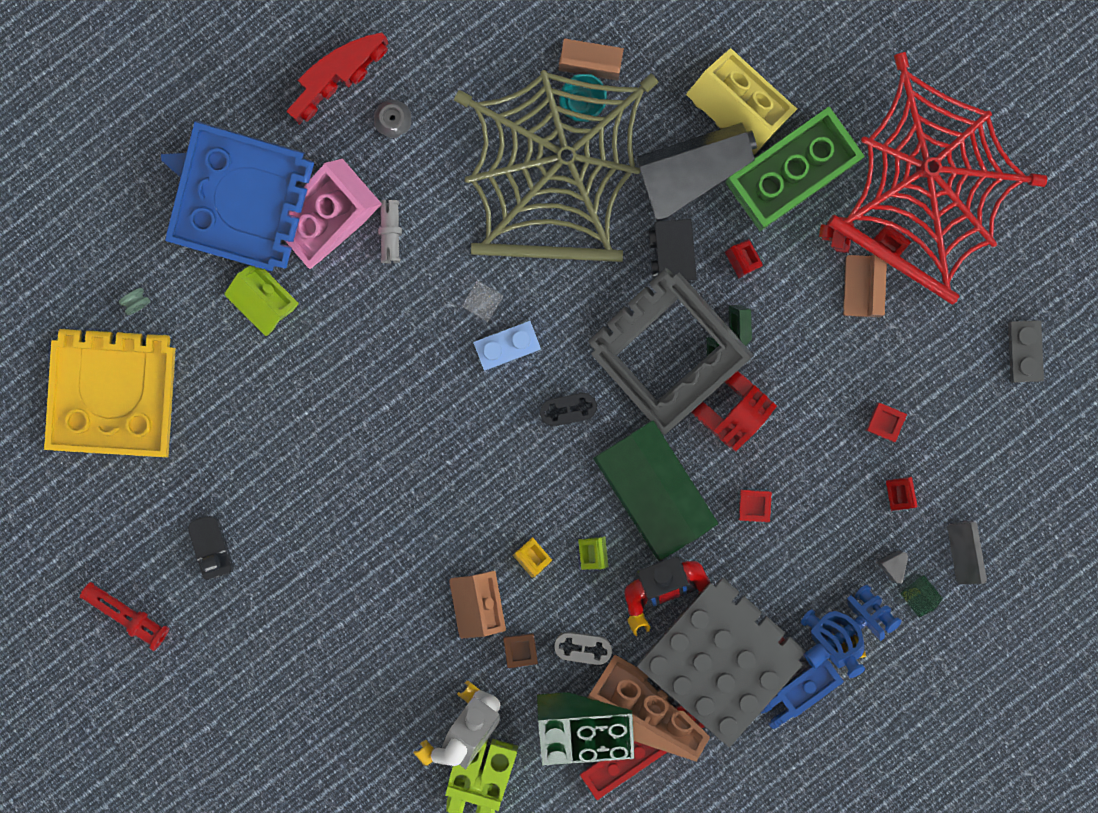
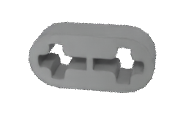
M563 632L558 635L554 643L556 654L561 659L567 661L602 665L610 659L612 654V647L609 641L597 635ZM566 638H572V644L581 645L582 647L581 650L571 649L570 654H565L564 648L559 647V644L564 643ZM596 642H601L602 647L607 649L606 654H601L600 658H594L593 652L584 651L585 646L595 647Z

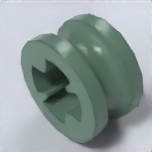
M143 288L133 290L119 300V304L126 307V315L134 314L150 303V299L143 296Z

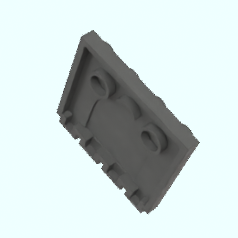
M722 577L715 585L709 582L636 665L730 748L803 664L799 659L806 650L790 636L779 644L778 641L785 632L767 616L757 624L755 621L762 614V611L745 596H742L734 604L732 601L739 591Z

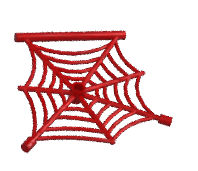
M906 52L894 55L897 70L901 71L891 108L874 133L869 138L865 136L861 138V142L868 145L869 156L867 181L862 195L847 218L842 220L834 214L829 219L827 225L953 305L957 302L959 294L951 290L950 281L963 260L981 247L989 244L991 247L997 246V242L993 238L994 219L1001 202L1011 190L1023 182H1028L1031 186L1045 187L1047 175L1031 173L1029 176L1025 175L1012 163L1002 149L990 118L992 112L965 104L921 81L907 71L909 63ZM910 79L938 97L982 116L976 121H972L931 103L912 90ZM904 83L907 101L903 116L895 131L884 144L879 143L874 139L885 128L894 113ZM915 98L930 108L971 126L963 133L939 126L918 114ZM910 108L914 124L904 140L896 149L889 147V144L899 134L907 119ZM985 121L998 152L1016 174L1003 173L993 159L985 139L983 129ZM921 122L957 138L951 144L937 141L923 132ZM977 128L987 158L996 172L987 171L983 163L974 133ZM916 130L918 144L915 150L910 155L900 152ZM968 136L971 138L974 154L981 170L972 169L966 156L964 140ZM925 139L945 149L936 157L930 158ZM958 145H960L961 156L966 168H957L952 160V151ZM873 148L882 151L883 171L881 184L874 200L860 208L871 184ZM920 150L923 160L914 158ZM887 154L895 157V175L891 189L882 194L888 169ZM946 156L950 167L942 166L941 161ZM901 159L907 163L903 181L897 184ZM911 164L916 166V172L909 176ZM940 172L951 174L948 183L939 175ZM957 174L963 175L957 183L956 191L954 193V191L952 190V182ZM968 176L979 177L970 190L965 206L959 198L962 184ZM920 177L927 178L929 191L911 183ZM985 178H994L996 180L988 186L981 196L976 218L970 211L974 193ZM934 180L943 190L936 192ZM1002 180L1016 181L996 201L990 216L988 233L982 226V209L986 197L993 187ZM903 188L921 192L930 198L932 211L925 203L911 195L897 192ZM948 195L953 202L939 211L937 197ZM889 197L907 199L922 207L933 219L935 233L925 222L911 212L891 205L879 204ZM957 206L963 215L952 220L942 230L940 217ZM871 209L890 210L909 217L922 226L937 242L939 260L927 245L908 229L892 221L874 216H865L864 214ZM967 218L974 228L955 239L945 250L943 236L954 225ZM854 220L873 221L890 226L906 234L918 243L932 258L942 274L943 284L856 229L850 223ZM979 231L985 238V241L968 249L960 256L950 273H948L947 255L960 241Z

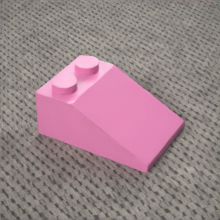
M343 159L325 163L310 179L309 183L304 186L307 188V193L301 213L289 210V215L300 219L294 242H285L292 247V250L309 269L318 264L362 226L382 205Z

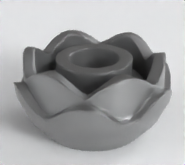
M387 100L380 104L375 111V127L381 134L389 138H397L410 129L411 111L404 103L398 100ZM391 116H395L394 121L390 120Z

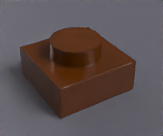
M534 633L503 637L507 668L538 664Z

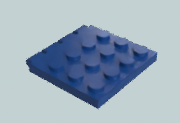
M195 121L165 241L269 271H273L275 266L287 268L292 247L281 244V241L294 242L300 218L289 215V210L298 213L302 212L307 188L296 184L297 181L309 183L314 162L303 158L305 152Z

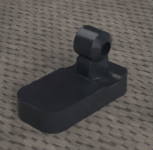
M207 516L192 521L189 524L188 531L202 577L210 580L231 573L234 566L219 519L215 516Z

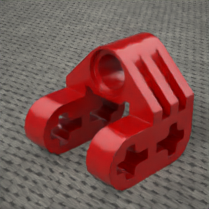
M736 371L725 383L742 399L724 419L704 402L691 411L705 427L733 451H737L749 440L777 407L774 402L739 371Z

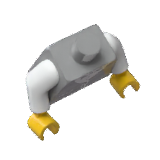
M466 681L467 688L462 693L458 692L457 695L467 702L468 705L449 729L442 748L437 747L434 749L427 740H424L420 743L423 748L419 751H414V755L425 766L434 762L451 766L460 765L467 769L500 722V714L497 713L500 709L499 700L495 696L478 689L470 681Z

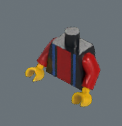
M677 556L637 571L632 583L625 588V598L630 615L627 622L635 636H637V629L641 626H644L647 632L650 631V625L643 614V610L697 590L700 593L710 582L699 562L685 561Z

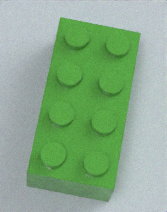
M827 107L756 157L755 161L728 177L725 183L761 232L859 163L865 156L832 109Z

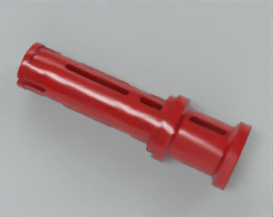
M89 582L80 594L79 598L84 599L105 615L126 627V632H128L129 636H137L149 644V648L152 651H155L161 645L169 632V627H161L149 619L146 612L139 611L137 613L115 597L95 586L92 582ZM100 599L105 600L106 602L120 610V613H117L116 611L102 603ZM129 616L132 620L129 621L126 617ZM144 628H147L150 631H152L154 635H151L148 632H146Z

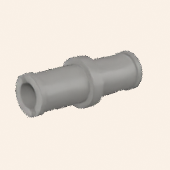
M386 200L380 201L382 203L380 206L381 227L378 228V236H381V263H391V261L399 263V236L402 235V228L399 227V201L389 200V203H387Z

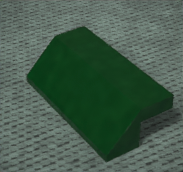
M654 420L593 458L658 561L698 539L719 524Z

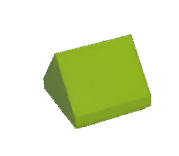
M605 536L578 539L582 570L605 569L609 567Z

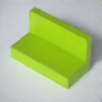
M251 265L236 275L224 293L265 336H268L279 321L294 311L299 304L265 269Z

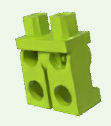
M492 738L484 769L482 770L480 766L488 742L487 739L467 769L460 765L453 766L445 796H448L446 812L463 813L466 802L477 805L475 813H495V810L499 811L518 752V746Z

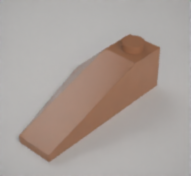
M614 655L588 698L632 710L634 741L697 762L710 736L684 711H678L667 701L669 696L663 690L658 692L647 681L648 676L643 671Z

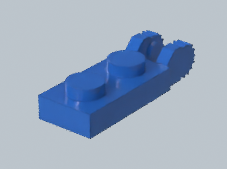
M826 660L816 669L809 666L787 682L762 710L761 714L770 711L782 701L787 709L774 716L768 723L772 729H776L790 718L800 715L844 681L829 660Z

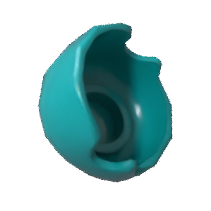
M577 74L570 78L591 84L603 85L602 81L592 74ZM567 83L560 90L579 96L607 99V91L589 89ZM559 96L560 107L581 114L598 116L606 106V104L577 101ZM564 114L566 117H568L569 119H571V120H573V121H575V122H589V121H590V120L580 119V118H576V117H573V116H569V115Z

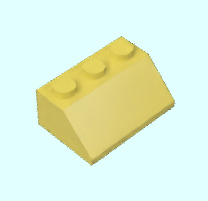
M731 48L704 71L686 94L697 108L703 110L715 121L720 129L743 123L747 132L752 130L757 144V148L752 150L753 155L771 139L797 110L793 104Z

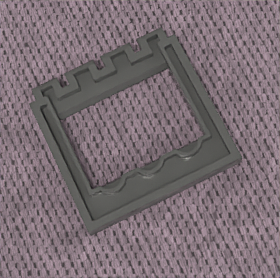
M667 268L650 282L656 294L646 286L628 303L635 312L634 314L629 308L624 306L607 322V325L614 333L603 326L588 340L595 350L591 355L650 421L654 420L663 436L754 356L680 272L674 276ZM679 299L719 346L657 401L617 355Z

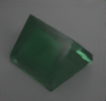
M925 575L919 577L900 593L919 618L934 611L943 600Z

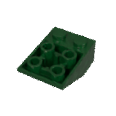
M569 692L537 694L542 766L635 759L632 710Z

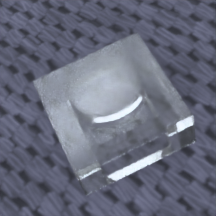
M477 280L462 307L489 322L504 296Z

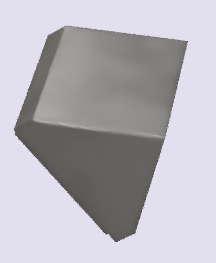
M896 551L877 561L891 581L902 584L908 553Z

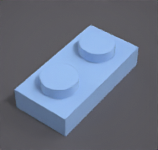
M531 321L473 342L484 371L541 350Z

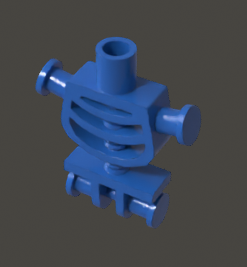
M865 585L856 592L855 598L852 595L847 598L848 607L858 616L854 620L848 615L837 611L827 613L822 619L815 616L816 612L813 609L804 615L801 624L812 628V640L816 643L814 647L804 653V657L814 669L830 659L837 668L846 665L849 670L847 673L849 678L857 677L865 671L864 665L859 664L857 661L865 650L861 629L867 626L882 641L885 638V633L879 623L882 622L886 626L885 631L891 633L899 627L902 622L901 619L894 618L890 613L891 608L888 605L881 608V597L878 595L874 596L870 592L871 587ZM857 600H862L865 604L861 606ZM853 635H855L858 639V643L855 648H853L852 641L850 639L851 637H853ZM845 643L848 649V652L846 653L843 652L841 644Z

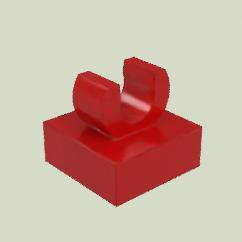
M821 225L819 237H822V240L832 241L831 247L837 252L849 253L851 240L832 227Z

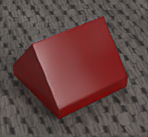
M883 225L874 237L875 241L898 256L911 243L909 239L887 225Z
M749 239L725 251L738 278L763 266Z
M912 476L886 481L891 511L918 507Z

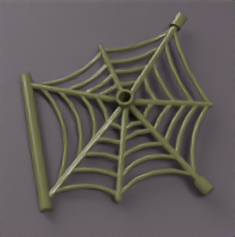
M542 70L540 72L541 75L525 88L499 99L475 102L472 100V96L458 90L454 101L466 108L469 105L475 109L481 122L484 141L481 158L470 176L464 178L466 183L471 182L476 188L486 211V238L482 243H471V255L623 262V250L612 249L610 245V216L616 196L623 184L632 173H641L640 168L635 167L632 150L633 125L643 92L646 91L648 93L659 83L654 75L650 73L639 83L640 87H617L573 80ZM549 79L589 89L633 93L625 100L597 99L553 89ZM543 81L544 86L534 96L516 108L497 114L485 107L515 99ZM546 92L547 97L528 114L515 122L505 118L526 108ZM553 94L577 101L618 106L606 117L591 116L557 106ZM635 100L627 134L629 166L619 163L617 135L624 109ZM549 103L551 111L540 123L529 130L519 126ZM558 112L580 119L599 121V123L592 129L575 128L562 123ZM483 113L495 120L499 131L500 146L497 158L489 171L478 173L485 162L489 144ZM553 117L556 128L550 135L541 138L534 134ZM616 117L612 135L614 162L607 161L605 156L604 127ZM502 123L511 128L513 149L507 167L496 169L502 159L505 147ZM563 129L573 133H584L585 135L570 147L567 145ZM518 132L528 138V152L523 163L513 165L518 150ZM598 132L601 159L590 157L589 152L590 139ZM557 134L561 148L549 142ZM533 141L538 143V154L535 160L530 161L533 153ZM584 145L585 156L576 154V151ZM543 146L557 153L556 155L541 158ZM569 149L572 151L573 157L570 161H564L561 158L563 150ZM574 161L584 162L580 175ZM556 162L548 171L542 166L543 164ZM565 164L568 165L574 179L554 174ZM588 165H597L591 173L585 189L583 178ZM536 166L542 172L543 177L533 185L527 168ZM602 167L611 168L597 190L593 205L589 198L593 179ZM522 170L530 191L522 199L511 172ZM616 170L625 171V175L617 184L609 200L605 215L604 231L597 216L600 196L607 181ZM506 174L513 187L517 205L508 215L503 194L494 176ZM489 178L498 195L503 220L492 232L491 210L482 188L477 183L478 180ZM548 180L565 181L577 186L580 194L569 189L541 188ZM550 192L568 194L583 201L590 215L577 208L559 203L525 205L533 196ZM537 208H558L576 213L594 223L598 234L586 227L554 219L529 220L509 226L507 224L520 212ZM553 224L585 232L601 241L605 249L490 243L496 236L516 228L529 225Z

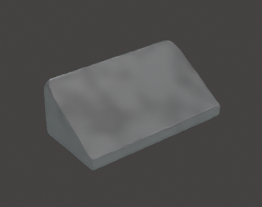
M965 521L949 524L947 529L957 583H986L987 578L977 523Z

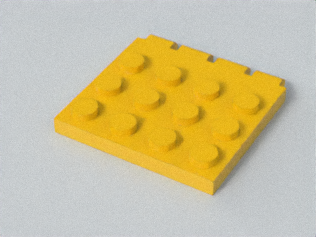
M59 329L58 340H51L44 450L169 457L176 348L170 347V336L147 334L146 346H142V334L117 332L115 344H112V332L87 330L85 342H82V330Z

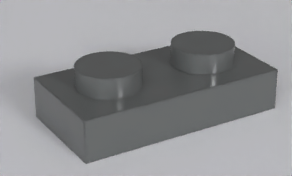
M1041 320L1008 322L1011 383L1044 381Z

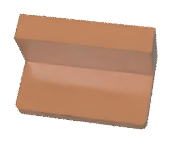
M564 39L559 60V71L592 74L595 77L619 80L624 48Z
M874 254L871 256L848 255L845 257L844 316L882 317L885 315L887 263Z
M496 571L455 577L449 580L459 637L461 639L485 637L506 631Z

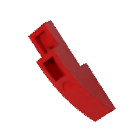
M381 32L351 41L335 49L310 67L297 80L305 91L286 111L289 116L299 125L303 120L307 122L318 111L316 106L323 98H330L335 93L339 80L348 88L353 83L355 85L360 83L368 72L366 68L373 60L378 62L388 50L386 46L389 44L386 36Z

